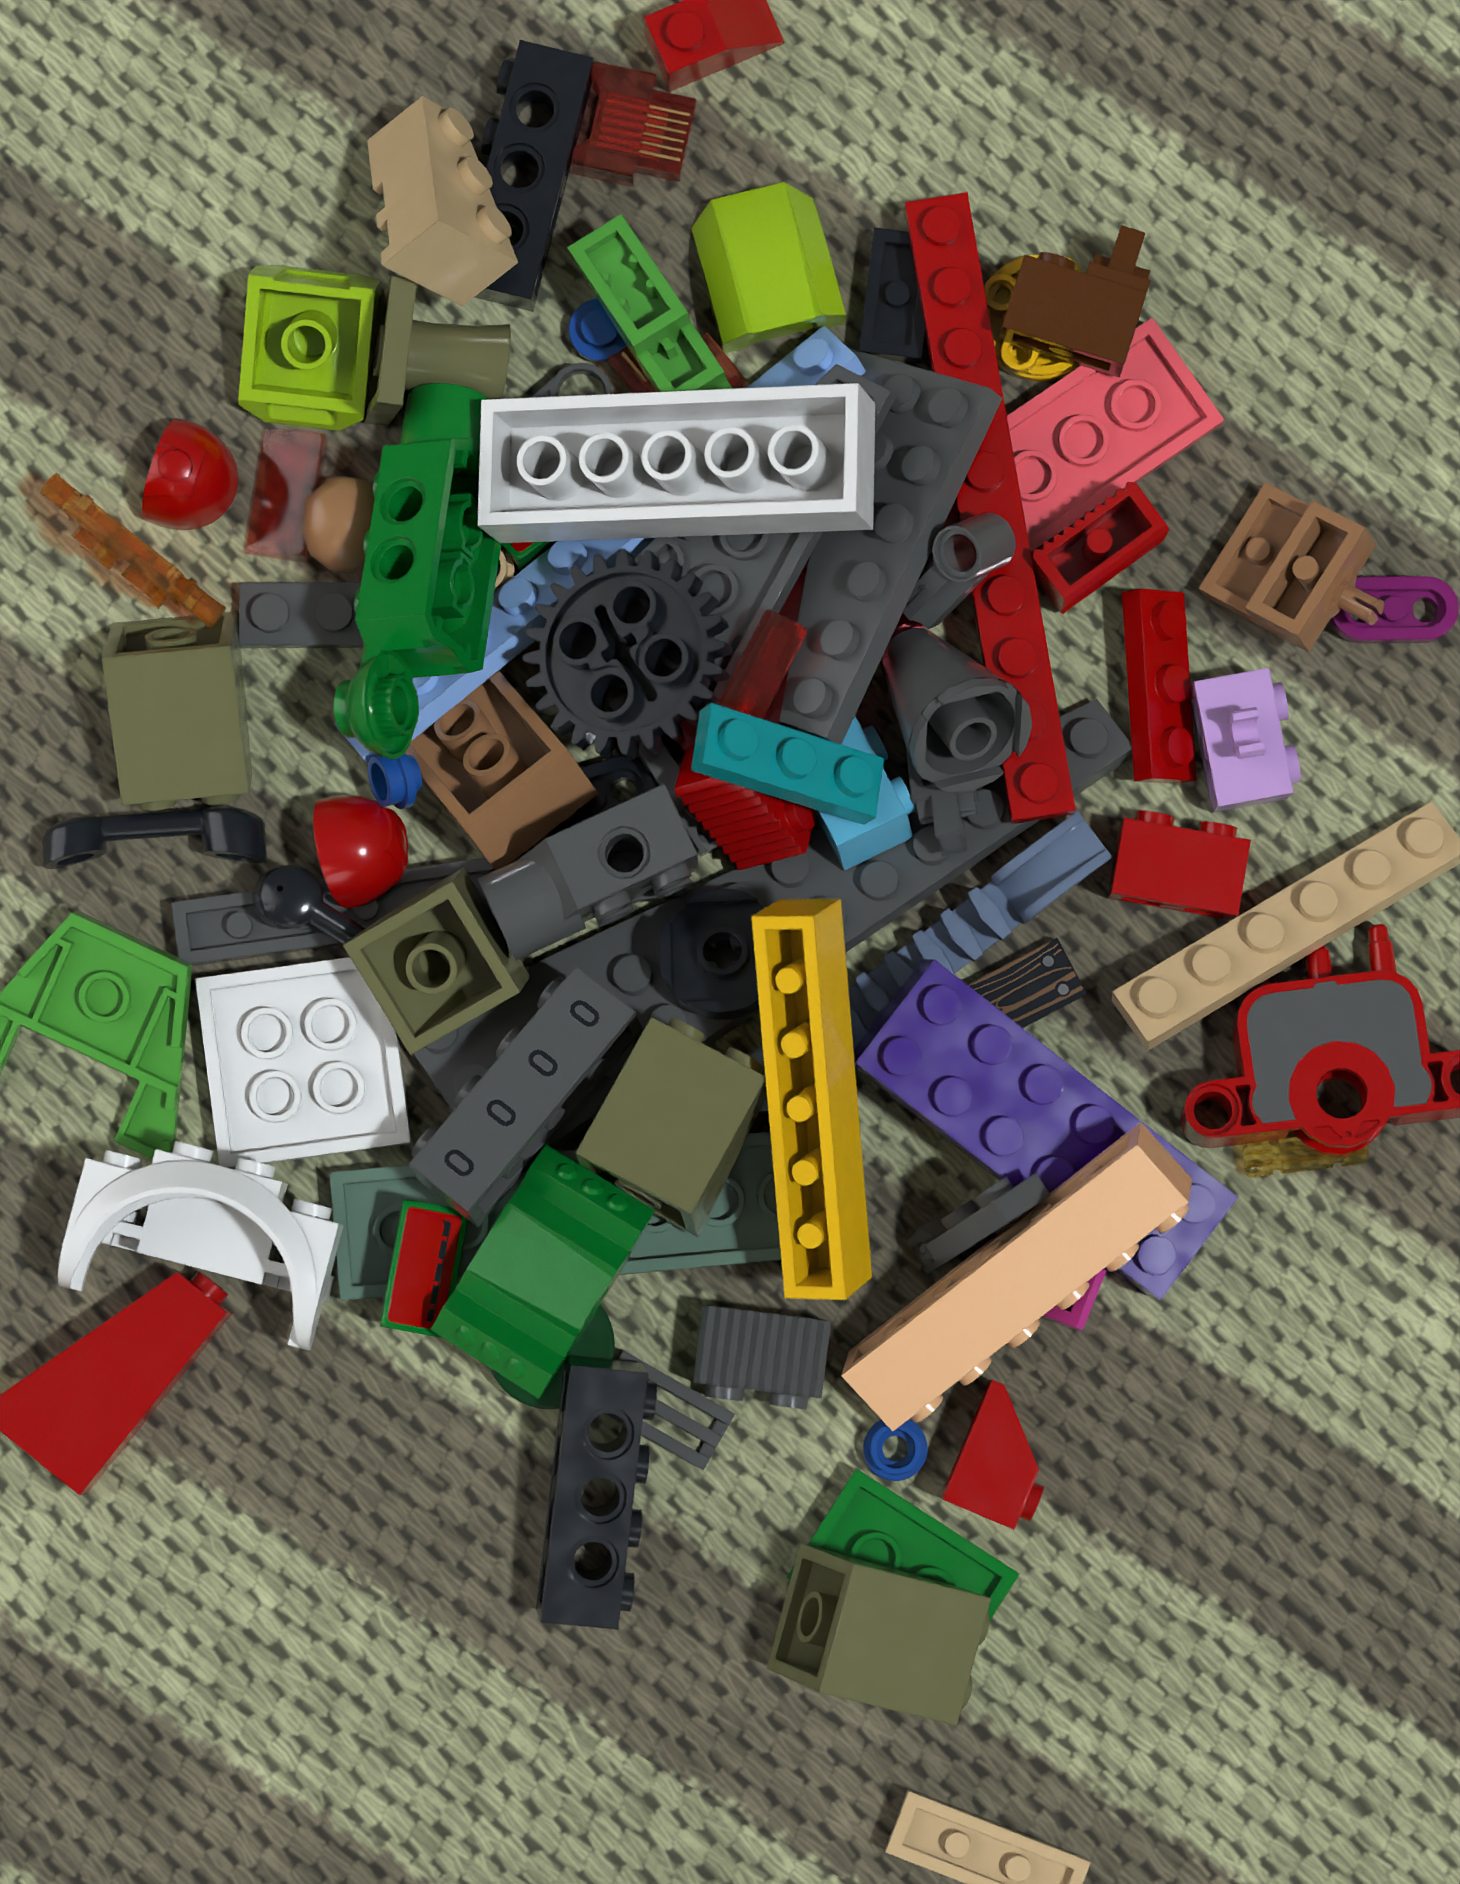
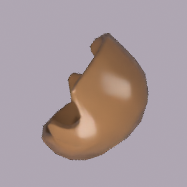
M345 476L325 478V482L304 500L305 509L301 532L310 555L329 570L349 574L362 572L365 563L364 537L367 530L370 529L375 500L373 484L367 479Z

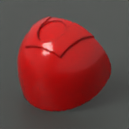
M174 418L166 426L158 442L145 482L142 501L143 520L173 530H194L215 522L229 509L238 489V469L231 451L216 434L202 425L179 418Z
M342 795L322 798L316 801L313 812L315 845L324 879L336 902L345 908L362 906L376 900L393 885H396L402 878L408 865L406 827L398 814L392 809L381 806L376 800L364 796Z

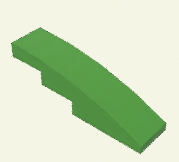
M622 214L567 247L574 262L656 392L733 389L727 381L725 371L691 323L687 310Z

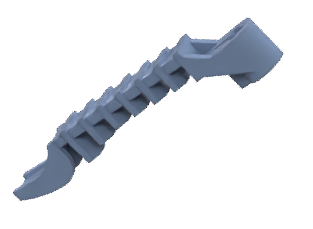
M1078 811L991 876L992 881L981 890L977 887L968 893L970 898L953 911L948 908L941 913L942 919L925 932L921 930L916 932L912 936L913 941L897 953L893 951L888 953L884 957L885 962L868 974L863 972L856 977L857 982L848 988L853 1050L923 959H935L953 974L958 972L972 960L975 962L984 956L982 952L986 951L1000 939L1003 941L1012 935V930L1023 922L1027 924L1062 895L1113 858ZM762 1046L749 1056L762 1065L761 1070L765 1071ZM767 1096L759 1111H768Z

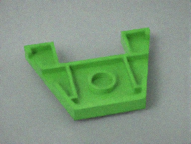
M78 910L72 912L0 992V1075L22 1027L25 1026L138 1079V1088L114 1142L153 1159L156 1149L172 1153L177 1134L193 964Z

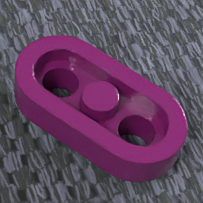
M1357 577L1355 588L1377 599H1381L1385 603L1382 614L1375 613L1378 621L1374 625H1369L1367 622H1356L1352 619L1349 612L1341 609L1338 614L1330 619V623L1339 636L1353 643H1430L1442 638L1453 627L1458 617L1459 604L1453 589L1446 582L1435 577ZM1424 600L1431 603L1435 609L1434 619L1430 622L1417 620L1413 614L1415 602Z

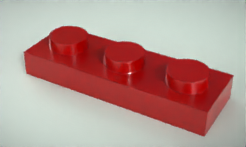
M1135 589L1122 592L1134 782L1176 784L1197 781L1184 592Z

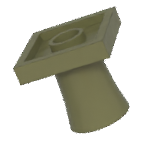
M392 275L379 296L372 368L363 423L389 426L403 406L404 390L411 391L413 388L423 384H456L474 389L489 399H502L510 354V325H457L413 320L417 283L405 277Z

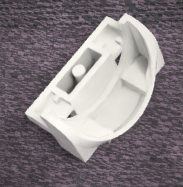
M175 1141L172 1153L156 1149L152 1165L143 1168L144 1160L108 1150L105 1151L103 1162L85 1159L62 1245L58 1268L59 1286L83 1291L91 1261L101 1243L128 1249L141 1254L292 1292L294 1321L288 1345L311 1351L323 1302H329L335 1277L331 1276L344 1226L329 1221L331 1208L294 1199L292 1209L289 1211L283 1204L288 1184L273 1180L276 1167L239 1157L235 1170L211 1164L212 1150ZM149 1205L143 1227L135 1225L138 1214L135 1211ZM276 1249L280 1252L284 1263L273 1261Z

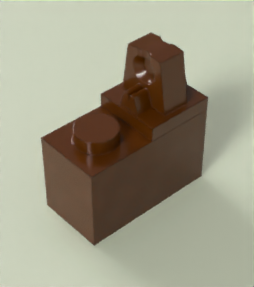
M1121 225L1111 258L1095 254L1093 262H1089L1086 273L1074 270L1075 263L1058 254L1040 252L1038 258L1024 255L999 340L1120 377L1151 282L1148 279L1150 270L1135 266L1145 232Z

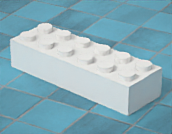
M859 383L481 400L477 526L499 543L873 530L875 402Z

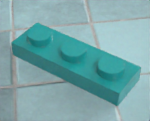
M710 703L701 709L699 713L691 771L865 825L876 818L884 758Z

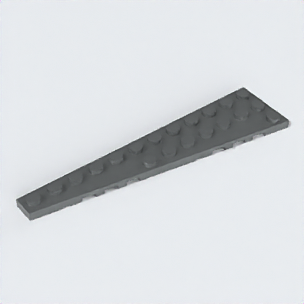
M1098 699L1060 716L1074 797L1132 758L1131 742ZM1001 775L994 782L977 788L979 802H976L977 815L962 817L965 828L966 852L942 856L938 838L936 839L934 822L920 825L918 813L914 811L908 814L913 838L844 871L821 828L811 833L806 854L737 871L736 868L687 891V895L672 898L526 967L530 978L520 993L415 1052L414 1056L452 1111L456 1109L454 1106L455 1098L466 1082L476 1075H479L481 1078L498 1059L496 1057V1050L503 1038L516 1026L524 1028L539 1010L537 1003L546 987L558 977L565 979L575 966L634 1010L643 1031L651 1017L666 1025L671 1018H676L703 1033L705 1038L702 1044L710 1046L760 1012V1009L735 1019L724 1020L703 1017L682 1008L666 985L658 959V945L661 932L668 920L670 919L672 922L676 914L686 907L684 903L692 897L714 889H735L744 891L757 898L758 903L765 907L779 899H841L846 953L1040 820L1011 824L1003 775ZM724 939L715 942L717 951L709 948L706 955V961L716 962L719 969H725L732 966V961L737 962L742 951L733 950L730 940ZM642 1032L547 1145L557 1150L591 1126Z

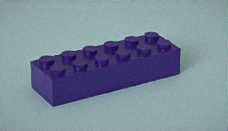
M923 959L854 1049L856 1070L996 1179L1001 1181L1007 1177L1013 1187L1019 1185L1032 1175L1037 1174L1047 1191L1051 1193L1142 1122L935 959ZM1142 1122L1192 1178L1190 1198L1187 1204L1189 1210L1174 1227L1164 1233H1159L1156 1229L1151 1231L1137 1242L1139 1249L1126 1264L1115 1270L1147 1296L1161 1300L1238 1199V1196Z

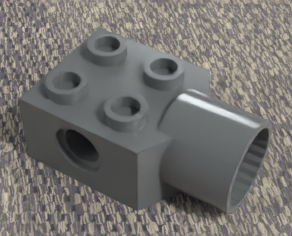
M665 784L544 839L519 860L478 878V881L513 957L517 961L586 929L584 922L595 918L598 925L603 926L626 916L634 910L632 900L651 891H654L657 899H661L692 884L690 879L691 873L699 870L698 854ZM623 848H632L643 856V861L639 867L626 873L618 872L610 867L609 860L616 851Z

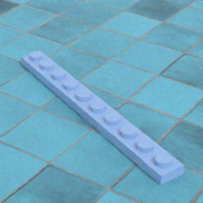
M823 325L747 388L815 385L835 364L860 376L866 371L858 357ZM655 538L557 541L494 593L483 670L456 675L413 678L412 683H414L418 696L419 715L412 740L534 642L532 638L525 634L526 629L544 628L547 621L535 610L537 604L554 607L559 601L550 587L553 582L562 585L568 590L575 585L570 567L575 565L589 576L594 573V555L600 554L612 567H615L620 549H626L635 559ZM345 737L367 765L371 757L378 756L364 748L357 738Z

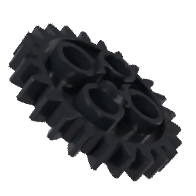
M620 549L617 555L616 566L612 567L600 554H596L593 559V574L588 576L573 565L570 567V571L575 585L568 590L562 585L553 582L550 587L559 601L554 607L544 604L536 605L535 610L547 621L544 628L526 629L525 634L540 644V650L523 655V661L533 668L540 669L541 672L528 679L526 685L535 693H547L536 704V709L545 716L557 714L551 728L562 736L574 730L571 743L580 749L585 750L595 739V752L604 758H609L618 742L621 754L629 760H635L639 742H643L650 752L659 755L661 754L662 735H669L679 744L685 742L680 724L687 719L693 724L698 725L699 711L696 708L700 702L719 705L721 700L708 687L711 681L729 680L730 675L715 664V659L732 654V647L724 641L714 639V637L725 631L729 624L720 615L708 616L719 604L718 599L710 592L697 595L704 582L693 572L681 579L683 567L676 560L670 558L660 569L659 558L653 552L646 550L638 566H636L633 555L626 549ZM649 597L650 609L647 616L635 624H628L627 611L630 605L637 599ZM605 607L607 609L609 618L617 633L633 645L630 649V654L641 672L650 680L657 692L655 701H648L645 689L638 676L622 664L625 659L624 653L598 618L600 608ZM595 632L596 645L593 651L587 657L575 659L573 653L577 640L584 634ZM681 650L682 662L679 668L669 676L660 677L658 665L661 658L669 651ZM627 685L628 697L625 704L616 711L606 712L605 699L607 694L616 686Z

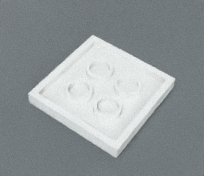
M350 957L195 978L219 1166L235 1168L238 1157L268 1164L412 1144L398 1034Z

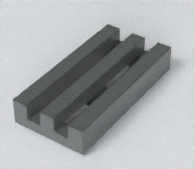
M623 1350L618 1359L619 1361L642 1363L648 1372V1379L650 1381H656L657 1385L717 1418L712 1430L660 1400H656V1414L705 1441L699 1452L645 1421L642 1422V1436L704 1470L735 1414ZM606 1414L622 1424V1419L619 1416Z

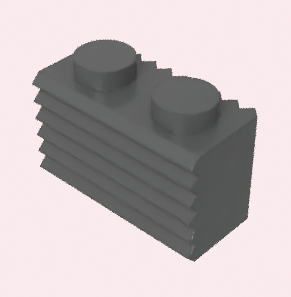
M703 1305L693 1382L706 1384L704 1397L743 1401L744 1389L770 1392L768 1405L807 1410L808 1397L822 1398L831 1321Z

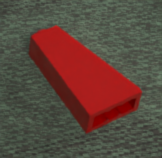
M199 1270L192 1279L184 1273L176 1272L0 1395V1431L78 1495L88 1494L233 1314L221 1304L229 1294Z

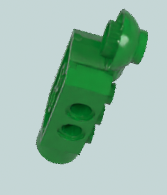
M429 383L413 388L407 395L400 444L383 446L380 468L373 480L375 500L371 525L364 537L365 563L361 587L356 591L354 599L355 621L363 639L360 668L351 680L342 681L338 685L334 696L335 721L343 736L357 738L364 748L390 760L404 755L411 744L414 729L418 722L419 703L417 690L414 683H412L413 678L456 675L483 670L501 543L477 526L481 400L490 399L474 389L456 384Z

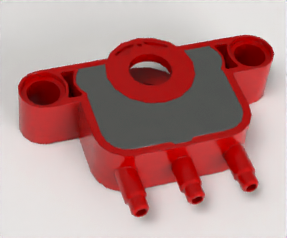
M1372 925L1367 930L1369 938L1367 948L1371 968L1369 972L1333 976L1330 953L1325 944L1304 957L1308 979L1271 984L1269 979L1245 992L1246 997L1233 1022L1232 1033L1238 1077L1207 1081L1198 1084L1190 1091L1181 1111L1180 1125L1184 1135L1191 1143L1202 1148H1219L1284 1140L1289 1131H1291L1303 1146L1321 1155L1346 1156L1366 1148L1379 1136L1388 1120L1394 1126L1460 1118V1095L1452 1088L1450 1082V1073L1460 1069V1050L1430 1053L1424 1008L1420 994L1408 978L1397 973L1393 943L1389 940L1388 927L1386 925ZM1329 1080H1342L1350 1084L1357 1091L1361 1101L1360 1112L1346 1119L1335 1118L1326 1114L1319 1106L1316 1097L1317 1087ZM1206 1100L1215 1101L1225 1108L1228 1115V1123L1218 1129H1208L1196 1120L1194 1107Z

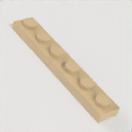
M1433 801L1115 989L1112 991V1002L1146 1051H1149L1459 865L1460 838Z

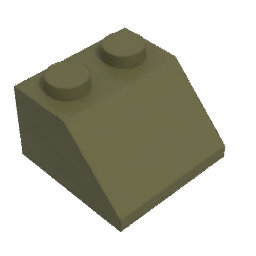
M464 867L408 899L343 944V947L410 1055L520 993L530 978L521 960L515 961L498 922Z

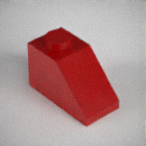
M682 0L644 16L645 37L669 92L785 44L766 0Z
M989 1379L940 1498L1015 1530L1019 1518L1028 1522L1031 1521L1041 1499L1044 1486L1035 1482L1039 1468L1005 1385Z

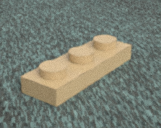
M909 1789L906 1792L885 1848V1852L965 1884H1083L1091 1863L1089 1859Z

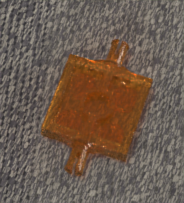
M58 473L51 476L45 483L40 494L65 512L69 520L77 527L71 536L81 544L79 547L107 570H110L116 561L122 565L125 571L121 576L130 583L129 586L152 606L159 610L163 603L167 601L178 611L184 607L203 621L208 628H211L221 618L226 610V606L221 605L197 585L198 581L193 577L186 579L180 570L96 505L91 496H85L62 479Z

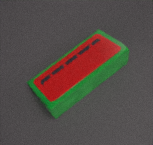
M403 1199L380 1327L442 1338L431 1331V1328L441 1309L456 1288L468 1219L454 1208Z

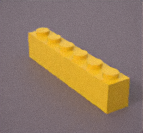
M779 899L751 917L784 1297L793 1299L846 1300L872 1278L841 899Z

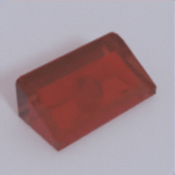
M265 429L246 554L309 563L310 553L301 532L305 509L304 500L321 486L328 443L325 433Z
M766 609L720 697L719 705L763 719L807 634V628L782 613Z

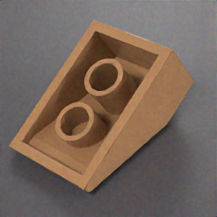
M499 670L413 739L405 752L406 755L411 754L416 759L421 771L422 781L495 870L510 864L598 794L566 747Z

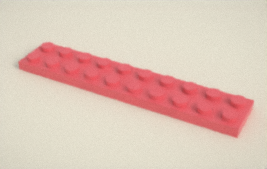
M1152 317L1136 328L1120 377L1079 366L1007 415L1031 555L1034 549L1042 548L1044 541L1051 542L1054 534L1062 535L1065 526L1072 527L1075 519L1082 520L1086 511L1093 512L1096 504L1103 505L1106 496L1113 497L1116 489L1123 490L1127 481L1138 483L1223 424L1224 418ZM955 501L941 530L958 523ZM808 561L727 708L783 725L779 720ZM971 593L963 601L971 597ZM902 613L891 639L905 630L925 628V626L916 621L909 620ZM686 721L680 724L685 742L679 744L676 741L683 753L691 745L695 746L697 727Z

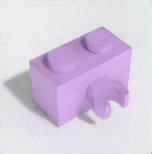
M1269 668L1194 681L1190 690L1191 704L1212 813L1288 799L1294 793L1292 783L1301 781V773L1294 744L1284 745L1280 721L1288 720L1289 713L1282 682L1272 684Z

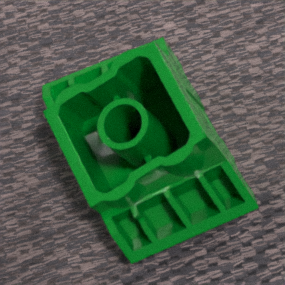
M546 1144L480 1246L456 1289L441 1309L431 1331L539 1399L566 1357L574 1349L626 1265L633 1248L655 1210Z

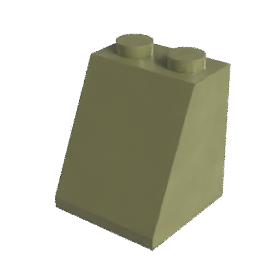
M238 611L112 623L102 655V665L121 805L138 804V808L141 810L157 811L174 806L176 800L201 798L205 804L220 805L238 800L240 794L249 793L252 781V766L242 653L239 646Z
M651 1017L575 1154L580 1166L590 1170L654 1209V1215L699 1237L767 1096L766 1078L759 1073L762 1065L749 1055L734 1048H728L724 1055L702 1044L705 1035L693 1026L676 1018H671L666 1025Z
M800 1543L766 1669L819 1693L957 1726L961 1709L967 1705L971 1696V1671L977 1649L983 1643L988 1633L990 1622L988 1608L991 1598L963 1587Z

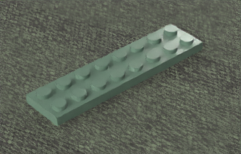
M770 1132L748 1134L699 1237L653 1214L619 1275L781 1260ZM578 1149L558 1151L579 1164L575 1154ZM409 1165L329 1172L334 1223L344 1225L336 1253L340 1301L385 1297L403 1199L453 1207L423 1185ZM528 1170L521 1175L479 1227L468 1220L456 1287L508 1201L522 1183Z

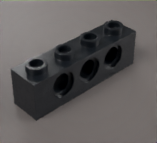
M520 40L516 57L505 56L497 83V94L505 95L500 118L491 116L488 118L483 135L481 153L490 155L486 169L492 178L493 185L489 189L497 209L505 216L508 223L518 226L523 233L519 242L512 246L518 263L474 298L531 312L534 311L595 75L593 57ZM540 103L548 106L554 114L546 125L533 128L526 126L520 121L519 116L522 110L528 105ZM517 163L529 164L538 171L535 181L524 188H515L508 185L503 179L504 174L509 167Z
M569 1355L564 1361L536 1611L541 1623L618 1630L620 1611H631L635 1577L634 1573L625 1572L628 1547L638 1548L642 1528V1510L633 1508L635 1483H646L650 1456L649 1445H640L643 1420H653L657 1400V1382L647 1381L648 1372L640 1362ZM602 1414H614L622 1419L620 1434L616 1439L608 1443L594 1442L588 1435L592 1421ZM596 1478L611 1480L615 1484V1491L608 1503L599 1507H591L581 1501L582 1490L589 1481ZM589 1542H598L607 1547V1557L600 1567L594 1570H582L574 1565L575 1553L582 1545Z

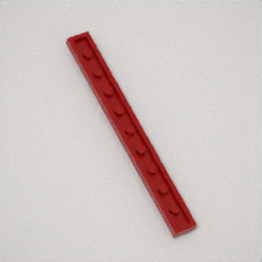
M968 192L905 202L904 211L932 372L988 387L1002 397L1001 403L955 499L958 522L981 513L991 512L1006 520L1015 536V552L1010 562L1002 568L992 571L971 592L983 665L1017 688L1029 705L1032 719L1028 743L1020 757L1014 751L1001 765L1002 770L1005 772L1002 775L1011 824L1072 815L1076 812ZM972 542V547H973L974 551L976 552V548H975V546H974V544H973V542Z

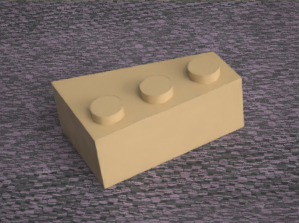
M421 96L367 140L373 190L379 195L383 193L385 208L376 214L377 227L384 233L388 230L389 246L380 252L381 265L460 306H464L518 263L509 240L512 230L505 216L496 207L489 189L493 185L492 178L477 158L471 143L474 133L469 122L456 109H445Z

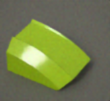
M781 182L710 200L691 229L723 354L746 349L753 343L815 328L820 329L823 325L826 328H832L845 324L846 313L812 197L786 182Z
M287 265L255 266L248 274L238 397L239 405L262 421L274 424L341 431L364 420L372 368L381 280L359 273L350 274L290 267Z

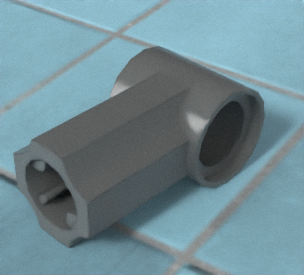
M990 512L978 514L941 530L934 539L933 549L903 611L909 620L922 624L927 629L936 627L992 571L1008 564L1014 555L1016 546L1014 532L1009 523L1001 516ZM972 542H973V544H974V546H975V548H976V552L974 551V549H973V547H972Z

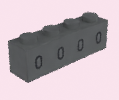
M576 966L565 979L558 977L546 987L538 1000L537 1008L539 1010L524 1028L516 1026L503 1038L496 1050V1057L498 1059L482 1078L476 1075L466 1082L455 1098L454 1106L456 1109L441 1127L433 1125L427 1129L413 1148L412 1155L414 1159L409 1163V1166L418 1180L477 1227L480 1226L536 1159L543 1147L552 1140L643 1031L634 1010Z

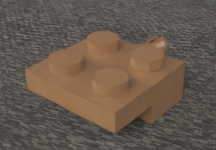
M1266 482L1198 588L1205 598L1308 652L1311 651L1329 620L1338 614L1341 609L1366 621L1369 625H1374L1378 621L1375 613L1381 615L1385 605L1383 600L1355 588L1357 575L1376 547L1366 527L1313 500L1309 505Z

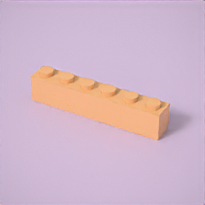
M1140 1122L1049 1193L1050 1196L1026 1211L850 1349L841 1376L892 1432L910 1418L914 1423L924 1420L942 1402L943 1396L941 1394L959 1381L963 1386H966L976 1380L989 1367L992 1361L990 1356L1006 1344L1011 1348L1021 1345L1038 1329L1040 1325L1038 1319L1055 1306L1060 1310H1064L1079 1300L1089 1288L1090 1284L1087 1282L1105 1267L1110 1272H1113L1126 1264L1138 1251L1139 1245L1137 1242L1151 1231L1156 1229L1159 1233H1164L1174 1227L1189 1210L1187 1204L1190 1198L1192 1178Z

